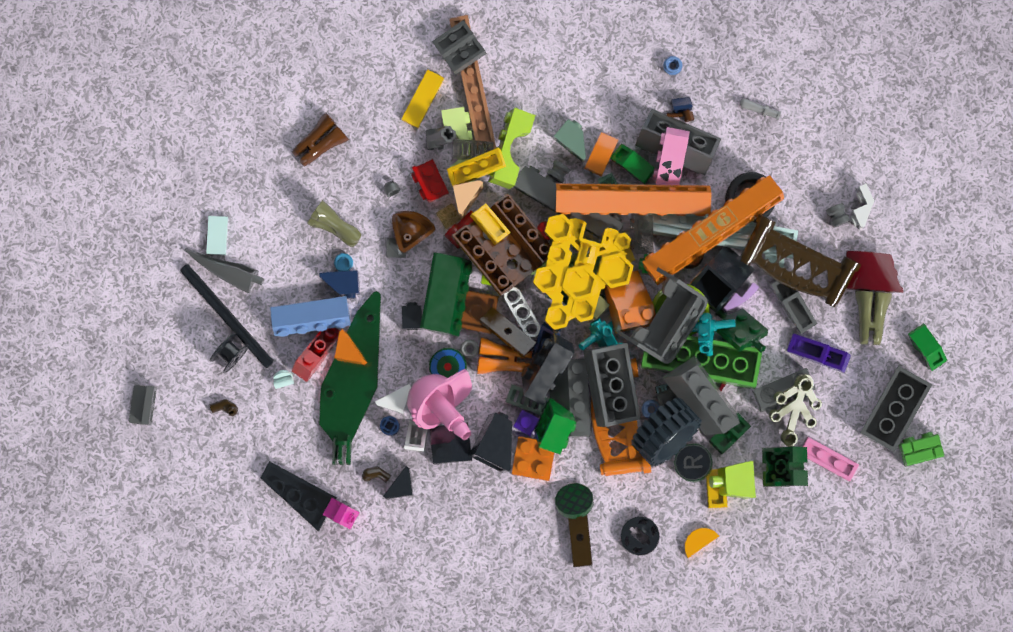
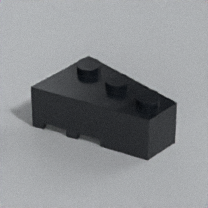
M554 333L544 341L542 349L539 353L534 354L530 365L525 367L521 373L525 397L544 406L546 403L544 397L548 390H553L556 386L553 383L558 373L563 374L574 355L573 343Z

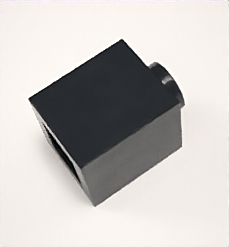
M407 302L406 306H402L403 331L423 330L420 328L422 306L418 305L417 302Z

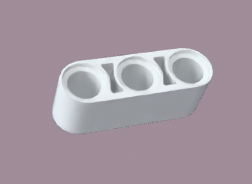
M514 287L504 294L505 302L521 330L531 339L537 338L540 325L521 292ZM510 292H515L518 294V299L516 301H509L507 295ZM524 308L527 310L528 314L525 318L517 316L519 309ZM529 325L537 327L535 334L527 333L526 329Z

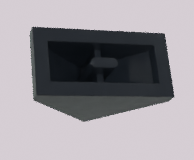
M405 466L383 495L385 499L414 496L409 467Z

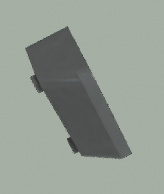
M658 267L656 271L667 277L662 285V293L667 296L666 300L648 329L638 327L630 337L621 331H618L617 334L663 363L668 364L675 359L706 309L708 301L705 296Z

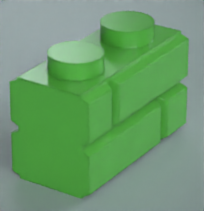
M933 432L921 434V439L915 440L914 436L902 439L903 443L899 444L904 466L907 467L944 457L939 435H933Z

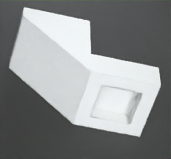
M867 184L859 186L856 193L859 202L864 203V206L851 212L852 216H850L854 227L858 226L859 230L865 226L874 203Z

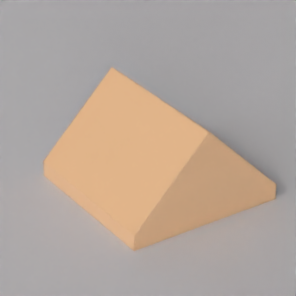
M478 180L453 186L458 213L461 219L467 214L483 190L482 181Z

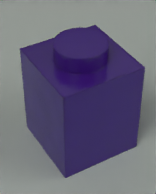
M522 410L513 428L531 437L539 422V418Z

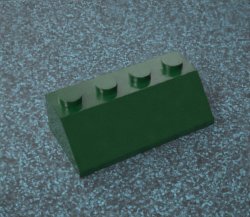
M433 253L420 325L421 329L441 335L459 337L462 329L463 312L465 311L466 294L469 290V277L472 273V261L451 255Z

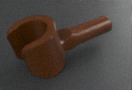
M690 110L679 113H667L668 117H683L684 122L694 121L693 112Z

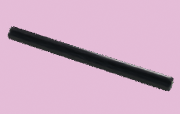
M189 264L184 265L180 271L231 330L236 333L238 338L245 345H250L248 349L265 368L270 367L274 360Z

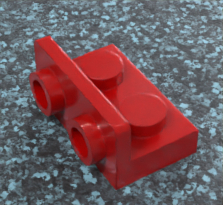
M433 159L419 166L412 167L413 172L410 174L415 183L419 182L421 189L418 191L423 200L427 199L428 203H431L449 194Z

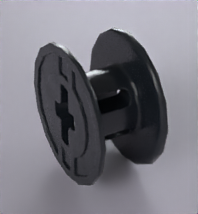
M235 332L220 344L209 360L213 362L218 357L227 363L223 370L224 374L237 364L250 346L247 344L241 349L236 347L232 343L236 336Z

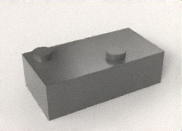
M898 365L860 434L894 453L933 384Z

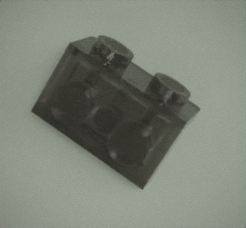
M634 214V218H630V230H634V237H630V249H634V254L653 253V216Z

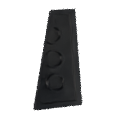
M271 461L268 462L260 477L318 532L320 531L327 518L323 513L331 498L337 500V497Z

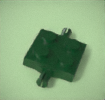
M741 308L729 315L720 309L716 313L722 319L720 321L735 319L736 327L721 328L715 332L740 352L745 348L754 346L760 353L765 351L766 346L760 342V339L768 335V329L746 310Z

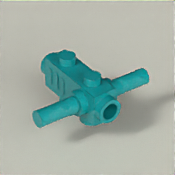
M710 313L702 314L699 322L696 323L691 331H697L700 352L705 353L706 356H712L714 331L721 328L736 327L735 319L716 321L712 320L713 317Z
M598 318L590 323L591 327L589 330L591 336L578 346L581 350H585L594 342H597L599 347L622 343H617L612 334V321L606 323Z

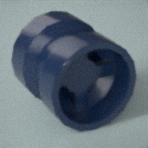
M386 416L380 422V429L385 435L394 436L399 432L400 423L395 417Z

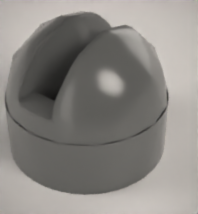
M390 181L385 183L384 192L387 197H392L400 192V188L396 182Z

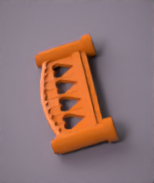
M636 358L630 359L633 378L639 377ZM591 396L593 432L601 456L604 459L603 464H600L601 475L612 476L644 471V474L652 473L651 465L631 443V440L634 439L633 435L637 433V420L619 424L625 428L615 437H609L608 431L610 429L598 427L596 424ZM615 440L628 447L618 456L614 457L610 453L612 448L609 446V443Z

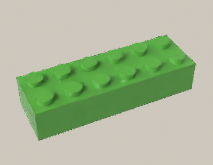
M690 335L675 359L668 364L663 363L645 351L643 352L641 368L669 373L695 356L714 382L750 389L756 388L762 353L754 347H748L739 352L731 344L713 340V355L706 356L705 353H701L699 350L698 337Z

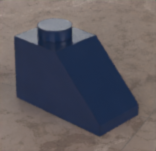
M358 270L319 273V277L340 296H346L347 299H356V295H360Z

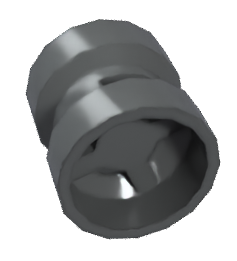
M843 203L825 210L827 215L831 217L833 228L851 221L849 215L844 212L845 206Z

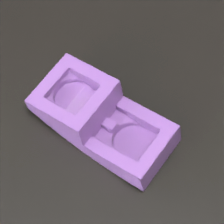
M753 282L743 297L735 293L723 310L728 312L739 307L754 295L759 286Z

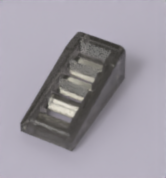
M453 139L452 159H472L477 157L476 146L478 147L479 156L493 150L494 143ZM461 145H463V155H460ZM469 146H470V155H468V147H469Z

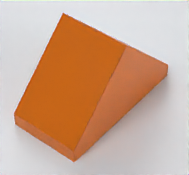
M343 329L339 331L334 358L338 361L365 365L367 361L348 333Z

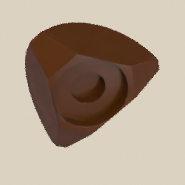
M400 211L392 216L393 230L401 252H407L436 230L435 225L427 217L414 211Z

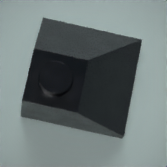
M444 425L430 429L433 465L472 461V458L468 456L471 451L470 437L463 440L454 434V431H449Z

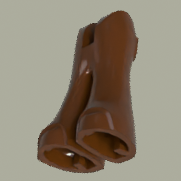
M325 112L312 131L295 146L292 153L295 157H298L307 149L309 150L299 161L305 167L329 149L346 143L350 139ZM331 129H333L328 135H326L320 142H318V143L316 144V142H317L324 134H326L328 131H330Z

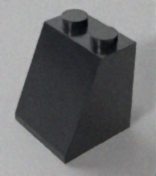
M725 246L690 284L704 294L709 307L716 313L755 271L751 265L749 266L741 262V257L734 250Z
M498 411V413L495 412L488 415L468 456L501 473H506L511 469L512 421L508 419V415Z

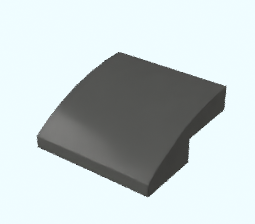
M464 20L432 41L455 75L487 54Z

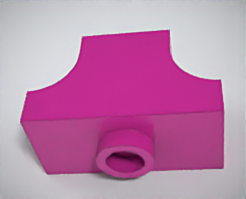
M331 498L323 515L351 529L360 512Z

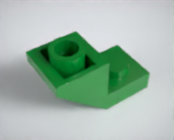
M622 143L610 157L614 163L626 169L633 178L643 184L654 173L655 168Z
M924 323L908 333L913 347L922 354L927 367L931 371L948 361L942 347Z

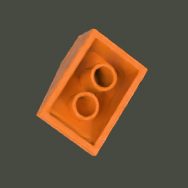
M638 270L632 271L628 285L612 289L607 285L605 286L604 291L607 303L610 305L609 311L615 333H618V331L635 330L638 327H649L656 313Z

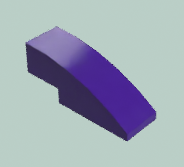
M794 333L787 352L842 373H845L851 357L848 352Z

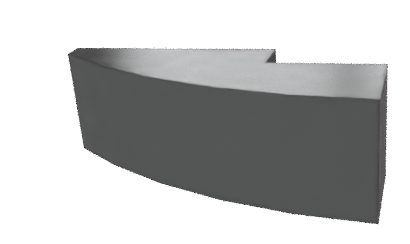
M775 279L768 283L783 309L801 334L818 324L798 291L779 283Z

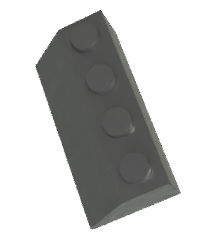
M651 109L635 146L657 155L658 151L663 149L660 139L661 134L666 133L667 127L690 131L683 167L705 176L721 138Z
M623 343L583 350L597 426L608 427L640 420L628 344Z
M695 356L663 376V379L676 397L681 398L702 420L700 429L705 436L723 434L740 423L736 411Z
M571 359L563 374L558 373L553 383L556 386L554 389H549L550 399H553L574 415L576 427L573 432H570L568 438L590 437L585 359Z

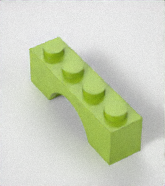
M515 107L505 114L503 122L506 124L504 129L500 131L498 137L500 144L496 148L501 149L506 167L488 174L490 176L488 182L507 189L515 186L520 168L512 160L510 153L511 144L515 138L525 137L531 132L536 115Z

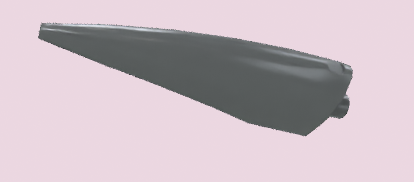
M188 248L184 250L208 271L246 293H250L254 283L262 285L264 282V278L257 276L258 270L244 264L220 260Z

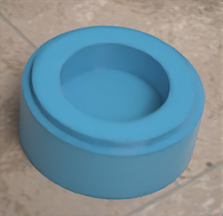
M341 253L336 256L334 266L338 271H350L353 267V259L350 255Z

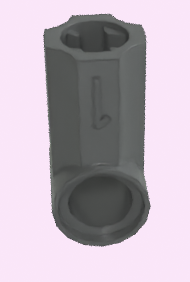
M451 126L426 130L427 150H434V148H438V150L444 149V145L451 143L456 138V131Z

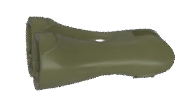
M323 200L307 222L313 228H320L332 233L350 247H355L361 238L359 230L355 226L343 221Z
M855 291L859 310L860 344H868L870 330L873 331V345L880 346L885 316L891 302L892 293L875 292L874 318L871 322L873 292Z

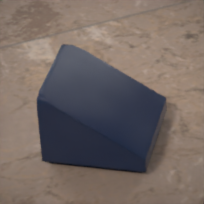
M690 97L671 100L674 113L685 110L691 111L693 108Z

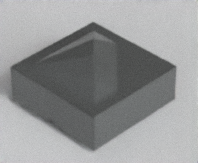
M387 238V258H406V252L399 250L396 238Z

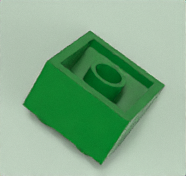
M550 398L534 432L539 448L561 454L562 449H565L568 445L570 432L575 430L576 421L572 412Z

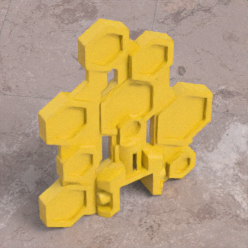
M564 214L548 218L544 232L552 240V245L549 248L546 266L536 270L533 284L552 299L551 307L547 310L545 322L553 330L567 327L568 321L573 318L579 323L592 320L601 289H604L606 285L612 289L629 284L634 266L626 259L627 253L624 251L629 248L631 238L626 233L620 234L615 229L607 228L603 231L600 243L583 239L587 224L585 221L577 218L568 219ZM571 244L578 253L574 267L568 268L572 252L569 250ZM601 256L598 271L595 274L593 272L597 257ZM562 290L569 297L566 306L562 304Z

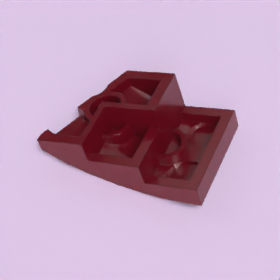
M846 251V257L861 264L858 272L855 271L846 288L847 290L903 293V287L899 284L898 273L894 267L891 254Z

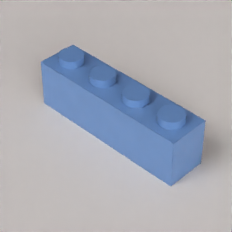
M346 296L270 307L272 328L275 336L285 337L289 334H305L309 331H325L327 328H344L351 325Z

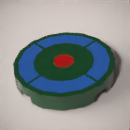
M453 348L438 350L429 362L430 374H439L446 378L463 369L467 370L464 356Z

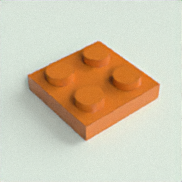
M518 436L512 475L550 481L554 452L539 448L536 439Z

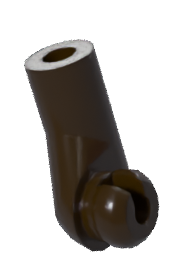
M228 399L209 404L212 413L222 410L229 416H235L238 412L236 404Z
M375 466L366 468L363 471L362 479L369 482L371 479L378 477L387 483L392 475L382 468Z

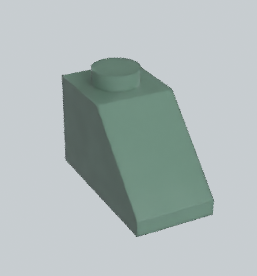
M568 119L554 135V140L584 163L586 153L582 126L577 121H570Z

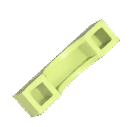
M464 107L441 110L443 125L451 126L456 131V137L462 144L460 158L450 167L474 158L475 151L470 149L469 143L473 142L472 131L467 130V123H470L469 112H465Z

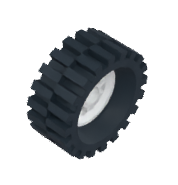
M681 398L672 399L671 402L668 401L664 406H660L655 413L653 412L649 419H645L642 423L643 425L633 435L634 439L631 440L632 446L652 467H656L659 464H663L665 460H670L673 455H676L681 448L686 446L688 441L693 439V435L698 432L702 420Z

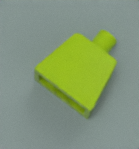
M753 461L718 468V476H710L709 478L710 487H719V494L721 496L743 499L756 498Z

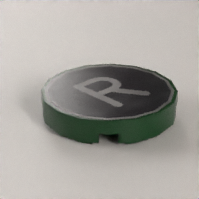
M688 444L675 455L674 466L682 479L695 483L704 480L710 474L713 460L707 448L699 444Z

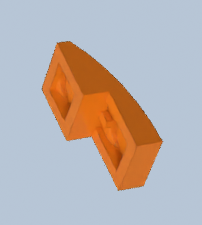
M601 132L584 169L602 177L618 143V139Z

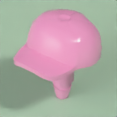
M463 369L449 378L439 374H431L421 377L412 385L407 397V407L411 413L412 421L419 428L431 429L443 423L449 431H454V434L463 440L471 436V431L464 422V417L455 409L472 390L468 371Z

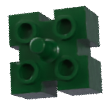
M807 447L762 448V463L766 464V471H763V487L808 486V470H804V463H808Z

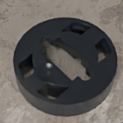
M634 517L628 520L621 530L622 544L633 555L644 556L650 554L659 543L660 534L658 527L649 518ZM641 520L647 521L646 524H638ZM652 527H654L656 530V533L654 535H652ZM630 528H639L650 537L648 539L650 544L645 543L643 545L631 535L632 531ZM627 536H628V540H629V542H630L628 546L626 545V543H625V541H624ZM635 548L642 549L640 552L633 551Z

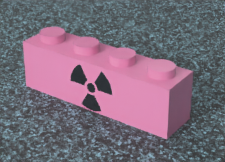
M667 127L666 133L661 134L660 144L663 145V149L658 151L656 162L660 164L659 169H654L653 180H656L655 185H679L690 131Z

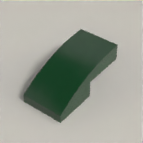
M737 413L740 422L738 425L723 434H715L708 441L721 455L751 427L739 413Z

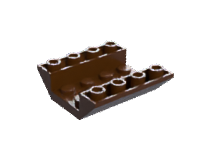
M506 194L490 208L510 231V234L499 243L494 245L490 239H485L482 229L475 221L465 225L451 236L500 296L509 292L542 266L548 259L547 256L551 246L509 194ZM507 261L514 262L515 269H510L507 266Z

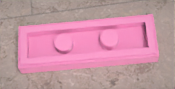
M807 437L802 446L807 447L808 460L849 482L859 464Z

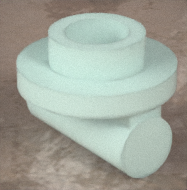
M280 370L273 376L275 389L294 384L293 375L287 370Z

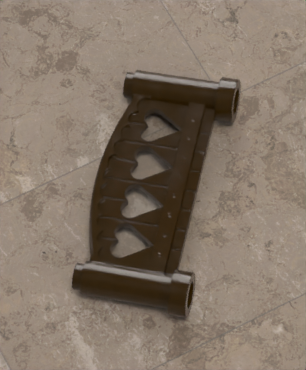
M759 214L756 219L757 224L740 256V261L749 266L751 263H755L770 277L791 289L809 295L824 297L826 299L825 303L832 307H835L836 304L838 305L855 271L858 272L861 264L846 256L843 257L840 263L773 230L776 222ZM776 245L777 260L771 263L769 259H763L762 253ZM793 253V270L787 271L786 267L781 268L779 262ZM810 262L811 277L804 279L803 276H797L796 270ZM827 271L828 285L825 288L820 287V284L813 283L814 277Z

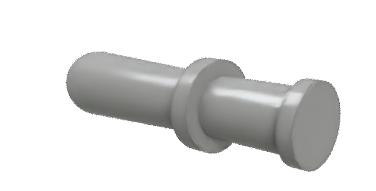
M747 99L740 101V106L744 109L761 113L764 117L767 115L779 120L781 111L770 109L769 106L765 107Z

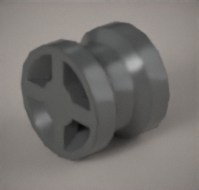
M554 160L553 167L548 170L547 175L563 183L565 175L569 174L571 170L564 164Z

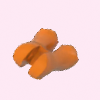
M481 337L479 355L507 357L508 360L478 357L477 374L497 371L522 372L530 364L517 362V357L531 359L532 351L522 358L509 346Z

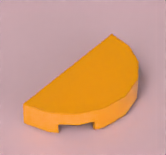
M699 528L692 531L685 542L687 558L714 541L719 535L708 528Z

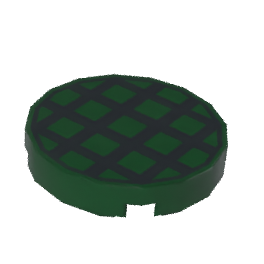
M568 484L557 492L555 505L562 516L577 519V517L586 516L592 510L594 505L593 494L583 484Z

